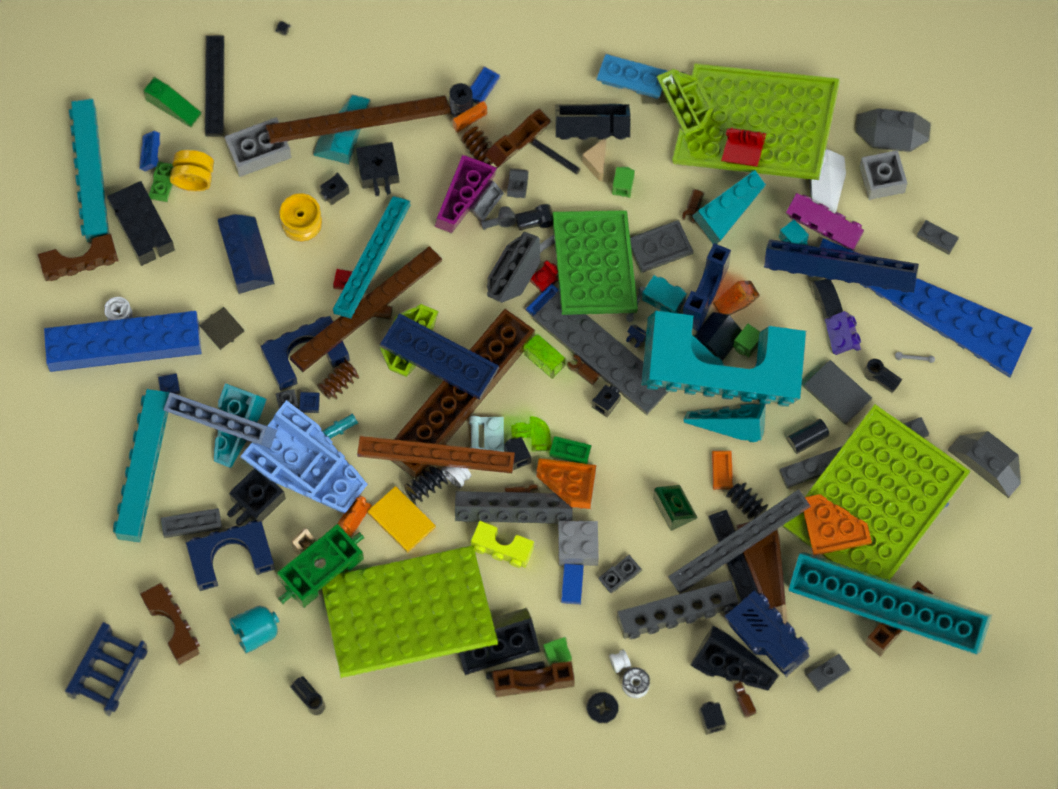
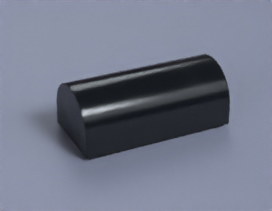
M818 419L787 436L786 440L794 452L798 454L829 437V430L824 421Z

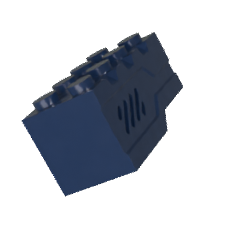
M754 590L732 611L725 615V619L730 628L755 655L767 656L782 674L787 677L810 657L808 652L810 649L807 642L801 636L799 638L796 637L795 629L789 622H782L783 619L780 612L775 607L770 608L768 599L762 593L758 595Z

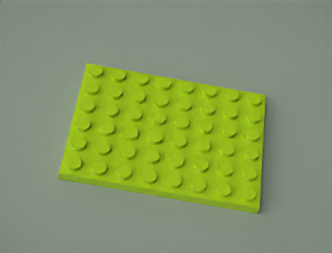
M694 64L692 76L699 79L714 110L702 129L687 136L681 129L679 130L672 160L673 164L750 173L756 170L758 174L820 180L840 84L839 78ZM733 127L735 129L767 134L758 167L721 161L728 138L726 136L727 129Z
M874 404L805 496L809 497L820 494L833 504L850 512L851 515L859 520L861 519L866 522L872 543L821 555L830 561L891 580L971 471ZM802 512L784 524L783 528L811 547L804 513Z
M471 545L341 573L322 587L340 677L344 678L498 644L475 550H473L474 546Z

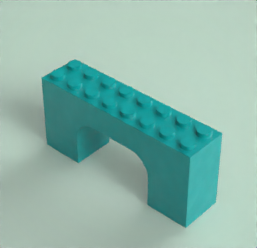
M655 311L648 317L641 385L647 386V389L658 390V388H666L665 391L667 392L681 390L684 391V394L695 395L697 392L703 393L705 397L720 395L722 399L732 400L733 397L740 398V401L743 402L759 400L760 404H771V402L778 403V406L789 407V404H794V402L801 398L806 339L805 330L775 326L766 327L759 332L757 362L754 368L745 369L707 364L695 357L691 348L693 315Z

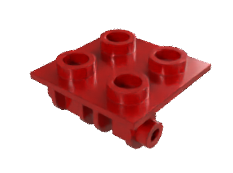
M733 127L727 129L726 136L728 138L721 161L758 167L767 134L735 129Z

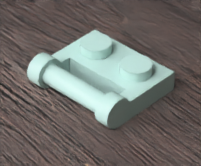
M470 416V448L504 452V418ZM479 425H484L485 448L479 447Z

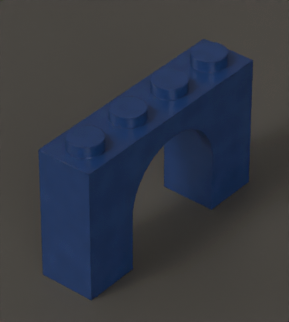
M713 243L706 258L705 270L696 292H690L683 307V314L693 315L692 329L696 331L700 330L729 268L731 250L716 243Z
M331 316L320 317L312 324H304L298 330L286 332L281 337L275 340H267L260 346L280 391L298 384L297 377L289 362L291 351L297 345L309 342L333 323ZM343 341L326 354L332 368L339 366L341 362L344 363V359L350 361L349 353Z
M251 521L242 527L233 526L228 528L227 531L221 533L218 531L212 532L207 537H195L186 542L199 591L218 586L213 560L218 550L226 545L237 544L246 548L252 557L256 575L275 570L262 521Z

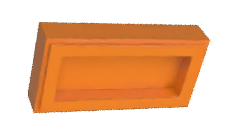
M482 101L454 118L453 128L455 131L459 132L486 116V103Z
M712 451L713 490L731 489L733 487L732 451Z

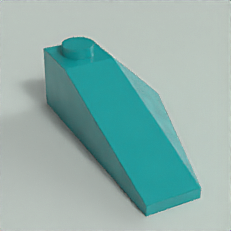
M352 95L339 113L368 108L370 99ZM361 129L321 135L318 139L314 156L350 164Z
M225 383L218 400L219 410L257 423L267 399ZM218 430L217 438H215L214 462L232 468L247 440Z
M742 404L738 409H730L729 406H726L715 412L712 409L687 411L683 419L686 424L739 440L757 442L762 440L764 435L766 404Z

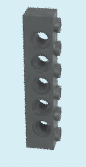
M456 491L455 521L557 524L558 521H572L573 507L569 506L556 493Z
M729 580L618 611L617 618L623 638L632 640L640 637V634L647 632L648 634H654L659 632V629L665 627L672 629L683 622L690 624L701 617L711 618L719 612L729 613L738 605V599L732 581ZM719 598L721 603L714 604L711 602V599ZM699 603L702 605V608L694 609L692 604ZM675 608H680L683 610V613L677 615L673 612V610ZM661 613L664 615V619L657 620L654 615ZM641 618L645 620L646 623L643 625L636 624L635 620Z

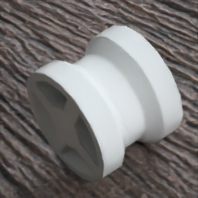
M624 649L620 650L618 654L609 655V660L615 673H619L623 668H631L629 658Z

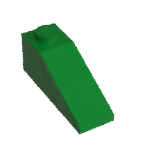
M155 77L143 90L147 102L189 127H192L202 114L173 88Z

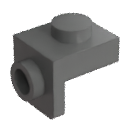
M510 169L507 197L526 198L528 170Z

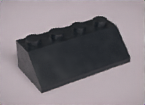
M527 608L492 618L498 644L458 652L465 675L541 652L533 620Z

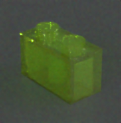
M536 334L524 346V355L551 379L565 367V357L539 334Z

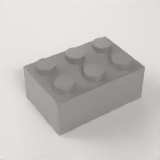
M277 117L224 136L227 149L239 177L292 158L287 141L270 144L266 125L279 123Z

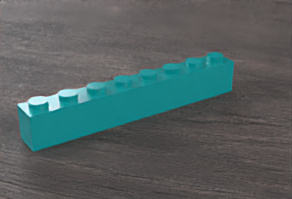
M94 99L71 101L72 109H69L70 120H73L74 124L70 125L71 134L75 136L72 147L73 152L77 154V158H74L75 169H78L79 173L75 175L76 184L80 186L77 197L78 202L82 203V208H79V215L84 225H81V234L86 237L87 243L92 242L93 238L109 234Z
M146 389V394L142 395L141 406L143 408L142 412L138 413L137 424L139 426L138 430L134 431L133 434L134 449L131 448L129 453L130 467L127 466L125 471L127 481L126 485L123 484L121 489L123 499L122 503H119L117 507L119 517L118 521H115L113 525V532L118 540L141 543L169 413L164 411L169 392Z

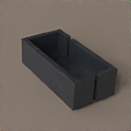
M555 104L556 138L561 140H568L570 138H578L580 140L597 138L605 140L613 136L616 139L623 140L626 137H630L631 116L629 104Z
M142 181L107 196L110 207L118 219L141 266L156 260L153 249L155 247L159 257L175 251L173 241Z

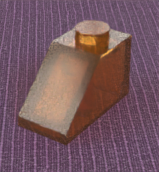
M751 280L737 281L713 304L719 313L732 315L748 307L760 297V294Z

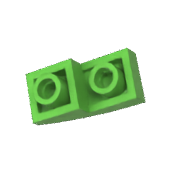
M158 162L153 175L154 181L149 192L150 199L168 202L173 185L170 182V174L173 169L172 164Z

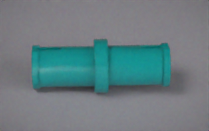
M351 413V415L340 421H334L333 425L322 430V432L331 439L338 434H344L345 430L358 424L353 413Z

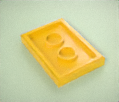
M396 486L367 511L368 515L407 553L436 528V525Z

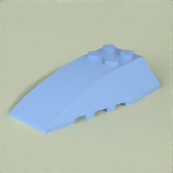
M286 400L274 415L273 420L268 424V427L277 430L271 448L252 442L240 458L269 480L345 514L368 484L355 468L344 459L345 456L334 447L331 439L324 435L321 427Z

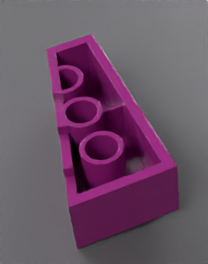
M462 154L437 216L435 227L453 233L488 182L494 179L497 167Z
M796 193L786 211L787 217L795 219L796 222L852 251L855 250L864 233L861 224L856 221L849 222L845 220L846 216L838 212L833 213L829 211L827 206L821 203L818 205L810 197Z

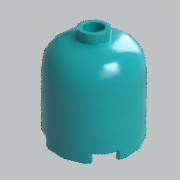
M265 606L253 607L233 616L229 620L234 635L239 634L242 640L239 642V645L246 654L273 640L278 634L276 623L279 622V619L275 612L271 613Z

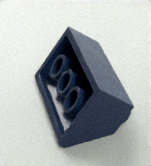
M233 214L217 219L238 294L275 284L256 218Z

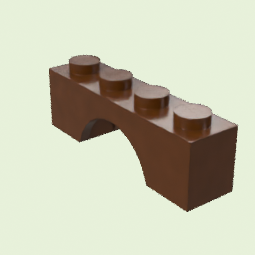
M538 108L507 136L504 135L496 141L485 155L499 168L543 133L552 121Z
M111 234L93 238L90 249L79 257H65L56 249L38 254L46 281H56L63 276H74L78 272L92 271L99 266H109L119 261Z
M917 581L912 587L914 589L933 595V593L919 581ZM880 623L867 637L865 645L881 657L904 630Z
M159 583L141 593V598L151 616H164L174 623V634L167 644L178 665L199 655L198 647H200V644L195 636L191 637L188 631L191 628L187 620L182 621L179 616L182 612L178 604L173 605L170 600L173 596L169 588H164L162 583Z
M572 661L554 663L546 668L535 671H515L510 669L493 672L495 697L569 688L575 685Z

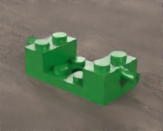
M338 524L335 525L277 572L279 581L286 589V592L277 598L279 602L283 605L292 597L305 608L319 596L318 591L345 569L350 571L364 560L363 551L356 545L364 539V536L358 532L353 538H350ZM318 559H323L326 564L322 568H317L315 562Z

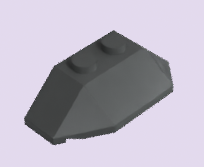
M877 108L857 115L855 133L860 135L872 148L911 152L929 141L931 123L915 112Z
M523 232L520 237L514 239L505 247L488 276L487 296L503 303L522 295L540 264V238L538 236Z
M989 431L960 435L948 448L950 453L1007 498L1020 486L1019 455Z

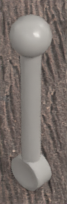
M641 286L638 289L639 294L637 296V305L640 301L642 292L644 291L645 287ZM630 313L626 316V320L628 322H632L634 320V313Z
M901 352L895 354L897 360L904 358L925 360L929 363L935 361L934 356L903 355Z

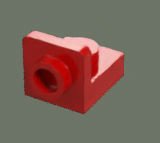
M546 260L544 266L533 274L530 282L542 293L549 285L558 281L557 266L554 263L550 264Z
M336 269L333 289L343 290L353 271Z

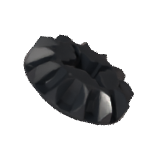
M599 692L588 700L587 713L591 720L596 721L598 724H607L614 720L618 714V702L609 693ZM603 701H605V707L608 709V711L605 710L604 713L600 715V709H598L597 706L600 707L603 704Z

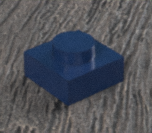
M177 373L158 377L160 391L181 394Z
M300 392L299 410L303 413H319L320 393Z

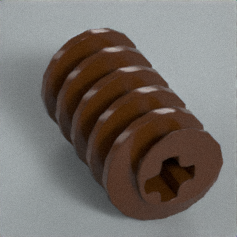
M477 126L466 131L462 135L461 140L469 150V153L473 155V159L489 165L493 164L485 155L492 146V143L487 142L488 137L483 136L484 131H478L479 128Z
M344 359V363L341 362L339 368H334L333 373H329L328 378H324L322 383L317 384V387L327 399L330 400L332 397L337 400L336 392L342 395L341 387L348 389L347 382L354 384L352 377L356 379L360 377L352 364Z

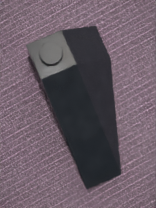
M712 626L703 639L690 666L707 676L714 677L715 675L726 678L727 681L731 682L732 680L741 681L747 686L767 691L770 690L779 677L778 673L732 636L715 626Z

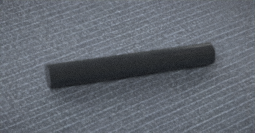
M533 140L532 145L574 174L577 175L581 169L539 140Z
M544 661L488 671L485 672L487 680L493 679V672L510 669L515 671H535L545 668Z

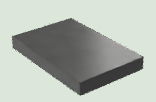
M679 220L630 237L631 251L641 273L687 257L694 252Z
M831 360L804 384V388L845 425L872 400V397Z

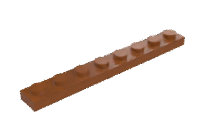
M365 436L359 437L357 457L511 474L513 473L515 453Z

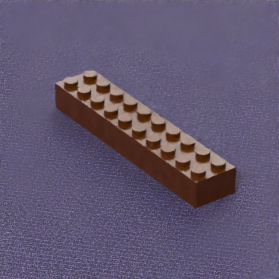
M504 309L470 349V351L499 366L498 372L481 399L479 400L443 381L393 440L446 445L534 341L535 329L507 309ZM392 461L414 479H417V475H421L428 466V464Z

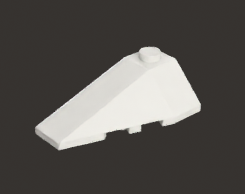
M826 149L820 180L809 179L812 201L818 205L821 203L827 206L829 211L836 213L846 176L844 156Z

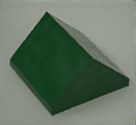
M680 485L662 486L654 489L653 499L670 531L698 518Z

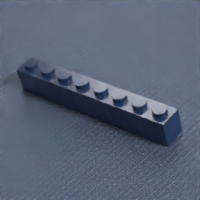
M769 239L766 247L764 268L914 293L919 264Z

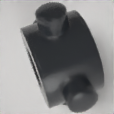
M279 21L275 31L285 36L291 25Z

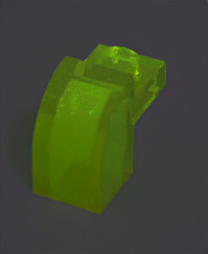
M530 416V424L517 422L515 425H511V438H531L532 452L551 450L550 429L542 419Z

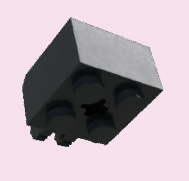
M393 142L357 147L356 153L363 189L374 187L376 197L380 194L378 186L385 185V192L387 195L391 194L390 184L400 183Z
M254 468L230 491V498L235 505L228 511L227 516L232 518L242 510L243 513L235 522L239 526L249 517L256 522L263 521L286 499L285 493L275 482L269 480Z

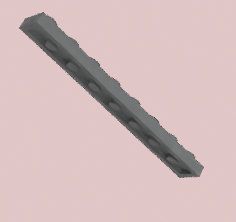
M922 417L903 423L921 437L929 436ZM843 446L781 468L779 472L786 488L821 476Z
M798 489L668 576L679 594H681L810 508V504Z

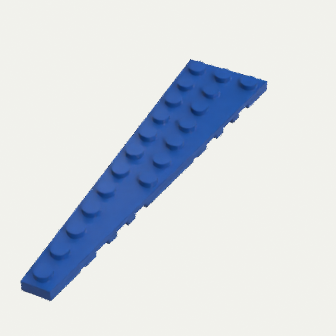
M824 238L819 246L821 248L857 253ZM918 278L914 293L860 284L866 289L868 287L876 292V295L879 297H884L892 302V305L930 329L937 331L946 339L953 340L962 349L969 350L975 357L985 360L991 367L1009 378L1015 369L1033 328Z

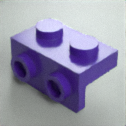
M844 311L825 319L833 354L838 355L851 349L861 350V338L856 331L855 326H857V322L853 315Z

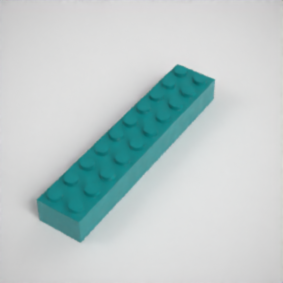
M806 552L799 553L788 589L789 592L976 655L981 653L992 614Z

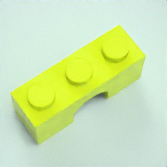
M479 521L471 540V545L474 546L473 550L479 554L487 553L492 555L491 557L498 561H508L510 565L516 568H526L534 549V541L516 535L511 544L500 545L496 541L498 527Z

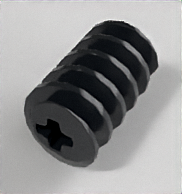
M457 83L450 88V112L456 118L473 107V93L471 88L464 83Z
M430 466L429 471H423V476L417 475V481L412 479L410 480L411 485L406 483L404 489L411 501L417 505L416 499L423 502L422 495L429 498V490L435 494L434 487L437 486L439 489H442L441 482L447 485L448 481L439 468Z
M746 482L743 484L737 483L728 491L726 497L731 498L733 504L737 503L736 507L742 509V514H748V520L755 519L767 511L769 505L762 506L763 499L756 500L758 494L751 495L752 488L746 490Z

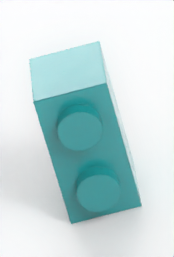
M653 275L642 292V301L660 311L678 313L686 301V293L681 287L669 284L665 278H658Z

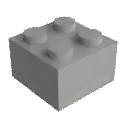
M898 150L861 158L859 168L869 200L905 193L908 183Z
M558 521L559 566H564V564L598 566V521Z

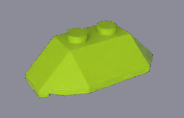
M675 69L658 75V82L682 132L687 136L702 129L714 109L699 79Z
M420 304L401 314L433 331L439 312ZM380 347L390 371L407 377L416 368L415 365Z

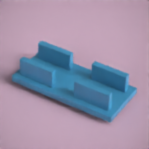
M605 54L597 81H600L601 84L619 89L626 88L636 91L638 94L658 99L661 96L662 89L657 76L667 71Z

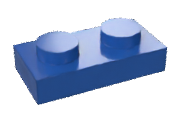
M155 130L143 135L140 170L148 171L157 167L160 133Z

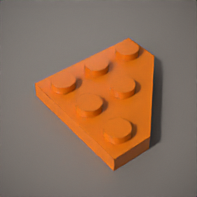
M539 458L536 474L538 479L569 506L584 509L591 508L596 465Z
M820 494L805 497L811 506L803 513L813 555L817 556L872 543L866 522L861 519L859 520L851 515L850 512L833 504Z

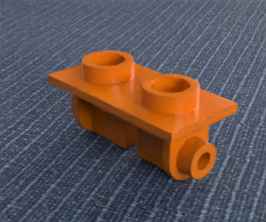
M359 496L347 512L342 515L337 524L348 536L352 537L372 505L366 502V498Z

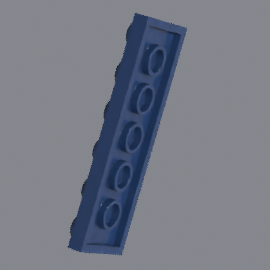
M400 313L380 343L381 348L479 400L499 370V366Z

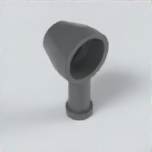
M504 206L499 209L498 218L481 221L483 230L497 225L511 227L516 224L517 218L510 207Z

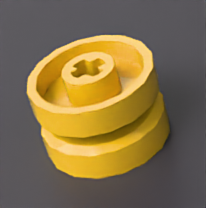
M195 150L176 152L173 156L170 182L174 186L187 191L198 192L209 189L214 159L203 152Z
M303 193L293 194L281 204L279 211L282 230L286 236L300 242L309 241L317 236L322 227L320 205L315 198Z

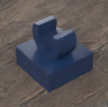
M631 325L627 330L631 335L627 337L626 342H631L632 338H635L637 341L634 346L635 348L640 347L642 342H645V330L637 325Z

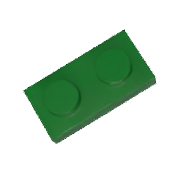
M554 436L549 456L587 464L592 445Z

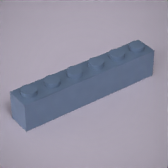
M171 392L164 407L166 412L271 448L277 432L276 429Z

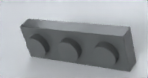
M219 508L161 518L164 538L222 529Z

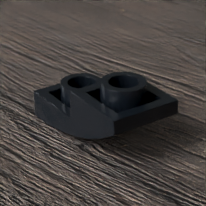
M823 279L812 282L815 298L820 300L823 318L843 312L839 296L831 280Z

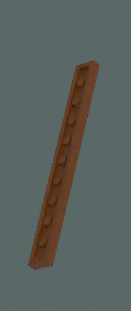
M446 95L269 124L266 125V132L270 144L450 114V106Z
M430 246L364 297L358 304L352 318L340 316L292 354L290 360L302 372L307 370L440 264L442 258Z

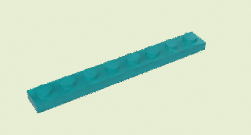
M392 197L333 307L334 314L352 318L411 206L410 200Z

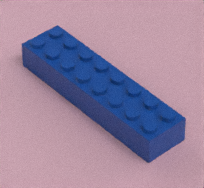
M197 311L44 328L46 364L50 372L202 354Z

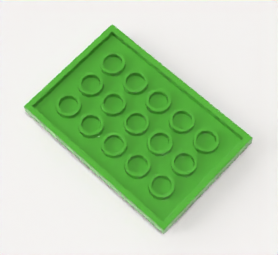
M627 210L553 212V231L562 315L637 313L638 306Z

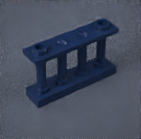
M103 622L65 690L66 695L74 700L77 695L90 698L104 705V712L110 717L111 713L117 710L120 703L118 700L137 665L147 655L148 649L145 641L141 640L138 647L113 636L111 626ZM110 642L133 653L134 655L129 664L104 653L102 649L105 644ZM96 660H102L123 670L124 673L120 680L117 681L95 671L93 666ZM86 678H94L115 688L110 699L85 688L83 684Z

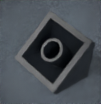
M712 312L694 337L723 362L733 349L734 341L742 330L730 315Z

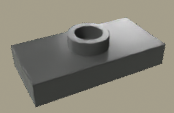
M489 181L469 210L479 221H484L504 192L494 181Z
M839 653L807 674V678L817 692L850 672L851 669Z

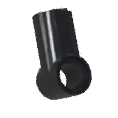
M542 204L534 210L515 214L519 231L538 226L539 228L553 226L551 206L549 204Z
M871 359L864 370V376L867 380L877 382L891 393L897 389L902 381L899 376L884 367L883 362L879 359ZM874 367L878 372H872L870 368Z
M304 676L297 678L290 688L312 715L322 714L326 708L322 696L317 693ZM320 701L317 707H311L312 702Z

